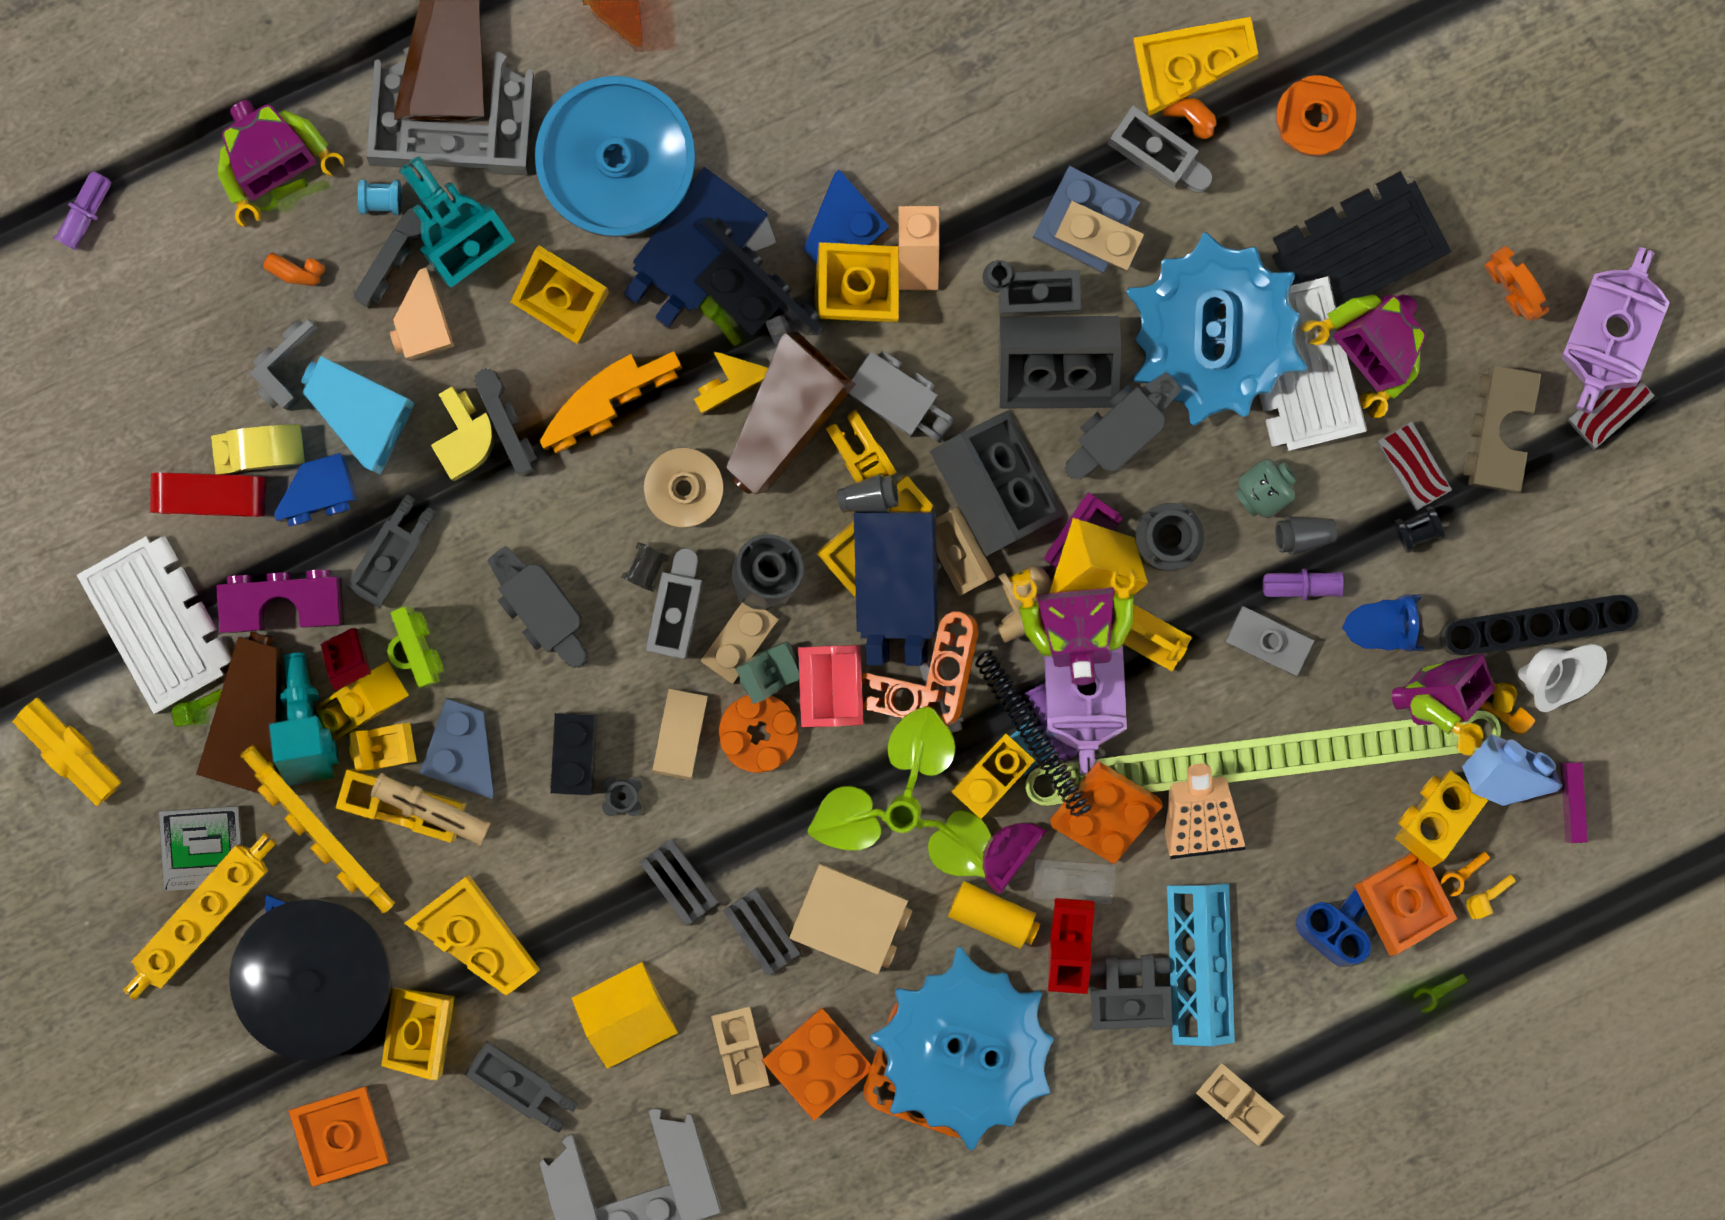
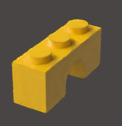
M353 768L346 770L336 809L373 820L378 819L412 829L413 832L450 843L456 840V834L413 814L407 817L402 814V809L378 798L371 797V791L379 776L363 771L357 772ZM422 790L424 794L454 806L461 811L465 810L466 802Z

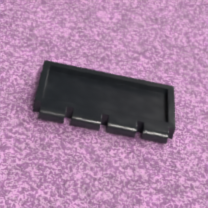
M1399 171L1376 183L1382 196L1381 199L1376 201L1368 187L1340 202L1347 217L1340 220L1332 206L1304 221L1311 234L1310 236L1304 238L1299 226L1296 225L1273 237L1279 252L1272 256L1281 273L1293 272L1295 274L1292 285L1329 276L1336 307H1339L1350 299L1370 295L1450 254L1452 251L1416 181L1408 184L1402 172Z

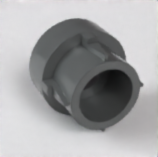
M1163 503L1149 509L1140 518L1135 530V541L1140 557L1148 565L1162 571H1175L1188 566L1197 559L1203 547L1204 531L1199 518L1193 510L1177 503ZM1173 526L1178 530L1180 541L1175 548H1165L1160 544L1158 534L1162 527Z
M763 534L751 538L742 546L732 566V580L738 596V603L742 601L748 607L758 610L769 609L774 606L780 607L781 604L787 603L800 584L804 571L802 557L790 541L781 536ZM758 566L771 570L776 577H765L759 571Z

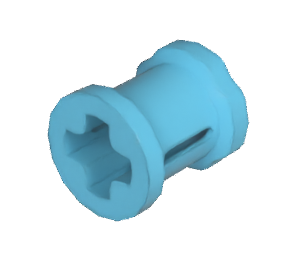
M359 180L358 211L360 215H367L368 211H391L394 216L401 215L402 185L400 180H393L392 184L368 183L367 180Z

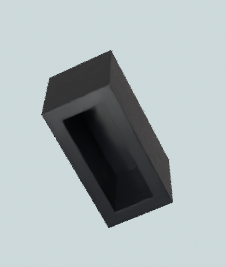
M555 713L550 793L593 795L598 715Z

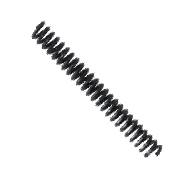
M993 650L985 651L977 658L975 667L980 668L979 673L984 674L983 679L988 681L987 685L989 687H992L991 692L996 693L995 698L1000 700L999 704L1001 706H1004V712H1008V718L1012 719V724L1017 725L1016 730L1021 732V738H1025L1024 743L1029 745L1028 749L1030 751H1033L1032 756L1037 757V763L1041 764V769L1046 770L1045 776L1050 777L1049 782L1054 783L1053 788L1058 790L1057 795L1062 796V802L1066 803V808L1071 809L1070 815L1079 816L1088 812L1092 808V804L1084 806L1078 812H1073L1076 808L1088 802L1086 797L1080 799L1073 806H1069L1071 802L1081 798L1084 795V791H1079L1070 799H1065L1066 796L1076 792L1080 785L1076 784L1065 793H1061L1063 789L1075 783V778H1071L1057 787V784L1068 779L1072 772H1065L1057 780H1053L1054 776L1063 773L1067 769V765L1060 766L1051 774L1048 773L1051 769L1061 765L1063 759H1057L1048 767H1044L1046 763L1053 761L1059 756V752L1050 754L1054 751L1055 746H1049L1040 754H1036L1038 750L1048 746L1051 740L1046 739L1042 741L1046 737V733L1037 735L1042 731L1043 727L1038 726L1034 728L1038 724V720L1029 722L1033 719L1034 714L1026 715L1030 711V707L1021 709L1025 706L1026 701L1018 702L1022 695H1015L1018 690L1017 688L1010 689L1014 682H1007L1010 677L1009 675L1002 676L1005 673V669L998 670L1001 667V663L993 664L997 660V656L988 658L982 665L978 664L983 657L993 654ZM990 666L986 671H983V668ZM996 671V672L993 673L989 678L986 677L987 674H990V673ZM999 678L994 684H991L992 680ZM1004 684L998 690H995V687ZM1007 691L1003 696L999 697L1000 693ZM1010 698L1006 703H1003V700ZM1018 702L1011 709H1007L1008 706ZM1021 709V710H1020L1019 712H1017L1014 716L1011 715L1012 712H1015V711ZM1026 715L1019 722H1015L1017 718ZM1029 722L1024 728H1019L1020 725ZM1034 728V729L1031 730L1027 735H1024V732H1025V731H1028V730ZM1037 735L1032 741H1027L1030 737ZM1042 741V742L1039 743L1035 748H1032V745H1033V744H1036V743ZM1050 754V755H1049L1047 758H1045L1043 761H1040L1041 757Z

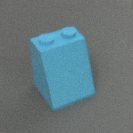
M320 356L317 363L311 361L301 383L306 385L303 390L304 395L364 468L381 475L416 403Z

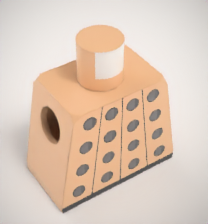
M1198 763L1189 766L1187 769L1188 781L1175 782L1170 786L1165 840L1170 859L1245 850V842L1227 779L1224 777L1212 778L1211 767L1207 764Z

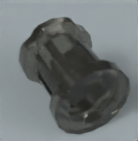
M638 542L636 545L638 550L628 572H623L621 578L653 593L656 588L653 585L663 562H667L669 556Z

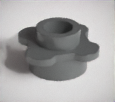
M608 777L604 780L602 787L606 791V802L603 804L602 809L606 815L614 816L616 813H628L630 816H636L641 812L642 805L638 801V791L642 788V783L638 778L630 777L628 780H617L614 777ZM625 793V800H620L618 795Z

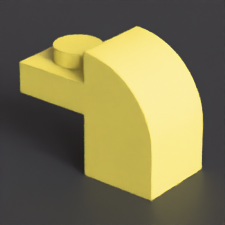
M450 387L438 395L458 429L431 446L450 479L456 481L480 467L487 460L494 446L495 429L487 413L473 419L471 414L477 410L466 391L459 394L454 387Z
M301 424L243 428L211 436L216 475H228L259 469H278L305 463Z

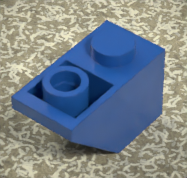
M338 453L302 463L274 512L276 521H287L288 526L292 527L312 521L310 514L325 510L327 516L349 511L348 503L358 501L346 456Z

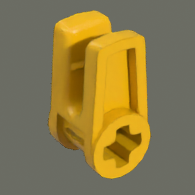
M857 410L849 413L847 419L854 430V436L860 439L865 448L862 454H856L845 438V432H841L838 425L831 424L825 428L856 483L883 473L884 476L897 473L880 444L876 443Z

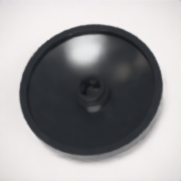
M322 899L291 901L263 914L246 930L240 939L230 966L229 984L231 999L235 1011L246 1030L266 1048L277 1054L300 1060L330 1058L351 1049L361 1042L381 1019L391 990V967L388 954L374 928L362 916L350 908Z

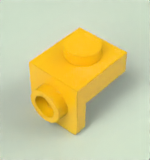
M400 723L350 733L351 744L349 752L357 772L417 762L410 723Z

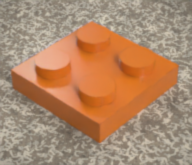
M1097 761L1078 784L1080 788L1067 798L1070 799L1077 792L1084 791V795L1078 800L1071 802L1069 806H1073L1080 799L1086 797L1088 802L1076 808L1073 812H1078L1088 804H1092V808L1082 815L1072 816L1070 815L1071 809H1067L1066 803H1063L1051 817L1050 823L1053 829L1115 865L1163 807V804L1156 795Z
M1412 852L1354 884L1389 956L1403 952L1457 920L1433 869Z
M823 1008L816 1011L761 1060L813 1121L864 1078L872 1066Z
M367 1086L288 1110L312 1187L390 1162Z

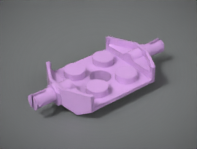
M1638 248L1632 267H1629L1628 270H1611L1594 274L1566 348L1561 356L1562 360L1584 383V389L1576 408L1582 411L1589 397L1585 413L1591 414L1593 412L1599 392L1637 386L1670 303L1661 289L1647 278V270L1654 252L1648 250L1643 264L1641 263L1646 248ZM1614 317L1623 319L1627 323L1628 333L1622 337L1612 336L1607 330V321Z
M1123 644L1119 649L1112 651L1111 661L1094 664L1097 689L1095 694L1090 696L1080 693L1077 686L1071 682L1070 666L1056 667L1052 657L1044 656L1047 727L1044 730L1047 735L1077 749V752H1079L1080 776L1087 775L1095 765V751L1099 749L1098 746L1127 729Z

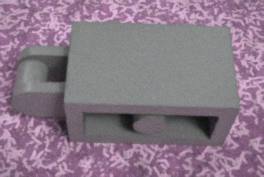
M1135 106L1131 107L1108 141L1109 146L1172 189L1179 182L1189 190L1200 193L1205 191L1211 184L1212 174L1210 170L1194 159L1199 150Z
M882 350L879 355L871 351L853 377L852 381L856 385L847 396L909 437L918 429L934 441L940 443L955 419L933 405L938 396L932 392L935 385L916 372L911 378L900 371L898 368L902 363ZM928 411L938 417L930 429L921 423Z
M681 549L675 554L671 574L662 572L645 651L687 659L703 585L702 580L695 579L699 559L697 554L690 549Z

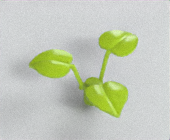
M929 706L921 707L907 714L895 726L888 741V756L891 764L898 769H911L904 794L895 797L887 811L879 808L873 810L872 798L863 789L854 786L838 787L824 798L808 828V834L820 843L837 849L856 851L870 847L880 838L882 828L879 820L876 818L877 816L881 817L884 822H887L892 830L899 833L909 832L914 827L918 829L937 827L939 830L931 835L928 842L930 859L938 869L954 876L985 877L982 868L983 851L990 837H992L986 823L970 811H954L948 817L946 824L940 820L920 818L921 805L912 796L918 772L928 776L938 775L950 766L955 754V741L950 729L936 710Z

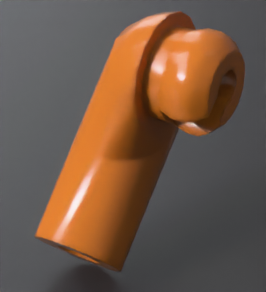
M1185 97L1163 109V116L1186 117L1193 125L1194 136L1199 139H1208L1214 133L1213 127L1217 124L1215 115L1197 98Z
M274 252L266 257L263 264L264 270L286 283L307 286L319 284L322 281L320 277L326 271L325 265L313 258H308L302 269Z

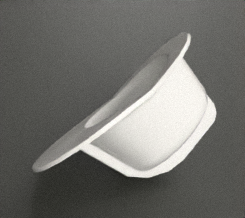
M1595 644L1583 645L1570 651L1556 647H1546L1541 649L1530 663L1519 669L1518 676L1525 683L1530 693L1534 695L1537 709L1542 712H1549L1590 692L1605 673L1607 655L1601 646Z

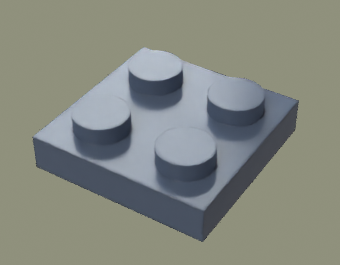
M1069 166L1033 238L1103 274L1108 263L1054 239L1071 201L1127 227L1140 201Z

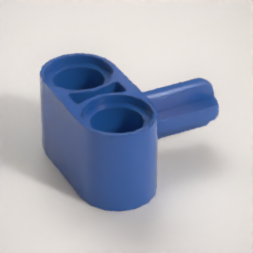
M1356 888L1339 909H1336L1329 903L1319 902L1304 908L1296 918V928L1301 937L1339 967H1348L1363 962L1371 951L1369 937L1357 926V923L1367 910ZM1313 912H1318L1324 917L1326 925L1323 932H1318L1311 926L1310 918ZM1343 938H1349L1355 943L1356 953L1353 958L1347 957L1342 952L1341 942Z

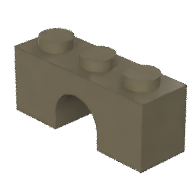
M1492 366L1488 368L1487 374H1481L1477 397L1483 398L1481 413H1474L1471 425V436L1476 437L1474 453H1467L1464 465V475L1470 476L1468 486L1514 494L1521 492L1528 452L1516 451L1507 447L1501 440L1499 429L1504 417L1510 413L1522 415L1535 413L1541 379L1540 373Z

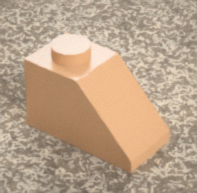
M899 206V291L938 290L939 206Z
M427 267L420 269L393 319L396 330L390 332L396 353H404L405 358L409 361L455 347L431 271Z

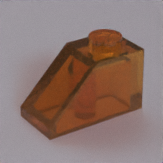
M582 0L583 6L590 5L593 16L635 52L644 51L640 0Z

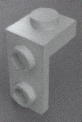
M309 319L304 323L300 320L294 322L282 334L285 340L275 350L268 347L253 361L256 367L250 374L262 386L257 392L273 409L279 404L281 408L289 410L299 400L272 370L318 329L314 322Z

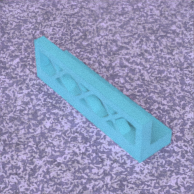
M1229 883L1167 885L1173 1045L1217 1046L1235 1043ZM1181 894H1193V912L1189 917L1181 910ZM1187 933L1193 938L1195 943V951L1190 957L1183 950L1182 939ZM1188 973L1196 980V992L1192 997L1184 990V979ZM1190 1013L1197 1020L1198 1036H1186L1185 1019Z

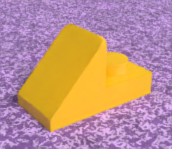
M714 352L728 381L721 384L719 378L703 385L698 389L700 396L696 397L694 401L702 415H705L761 384L768 368Z

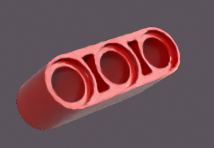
M151 473L149 513L265 517L266 477Z

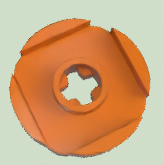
M1320 75L1308 76L1293 83L1281 96L1276 108V126L1281 140L1297 153L1312 157L1324 156L1337 151L1353 133L1357 118L1356 106L1349 93L1335 79ZM1314 105L1320 106L1321 113L1327 115L1326 122H1319L1317 127L1311 126L1310 120L1305 118V111H1312Z
M1503 246L1490 255V261L1484 264L1485 270L1496 284L1501 282L1509 295L1505 297V301L1516 317L1523 315L1526 320L1536 321L1549 312V307L1540 305L1546 301V298L1524 263L1522 262L1515 266L1509 259L1515 253L1509 247Z
M749 695L741 697L726 709L719 725L722 750L734 765L749 772L759 773L776 769L791 757L798 742L799 733L795 716L785 702L772 695L755 704L752 703ZM759 721L767 724L765 731L770 733L768 741L761 739L757 745L751 742L752 735L747 732V729L750 725L757 726Z

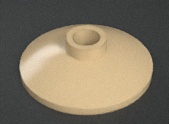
M676 448L661 454L650 465L644 479V496L652 513L664 523L680 528L693 527L708 520L718 509L723 497V479L717 465L706 454L691 448ZM681 481H688L692 486L691 493L687 496H681L677 492V485Z

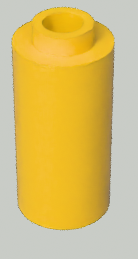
M965 881L961 883L947 916L1018 949H1021L1024 943L1031 945L1040 927V923L1034 921L1035 912Z

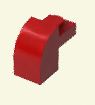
M1054 898L1048 951V991L1088 994L1095 901Z

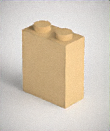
M819 863L789 939L878 975L881 967L889 969L897 947L891 944L896 930L904 932L912 910L906 907L908 898Z

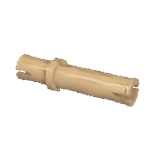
M383 773L377 778L370 794L371 797L378 798L402 809V814L407 817L413 814L444 830L474 842L478 846L482 845L490 828V822H485L454 806L422 793L423 788L417 785L411 788L385 776Z

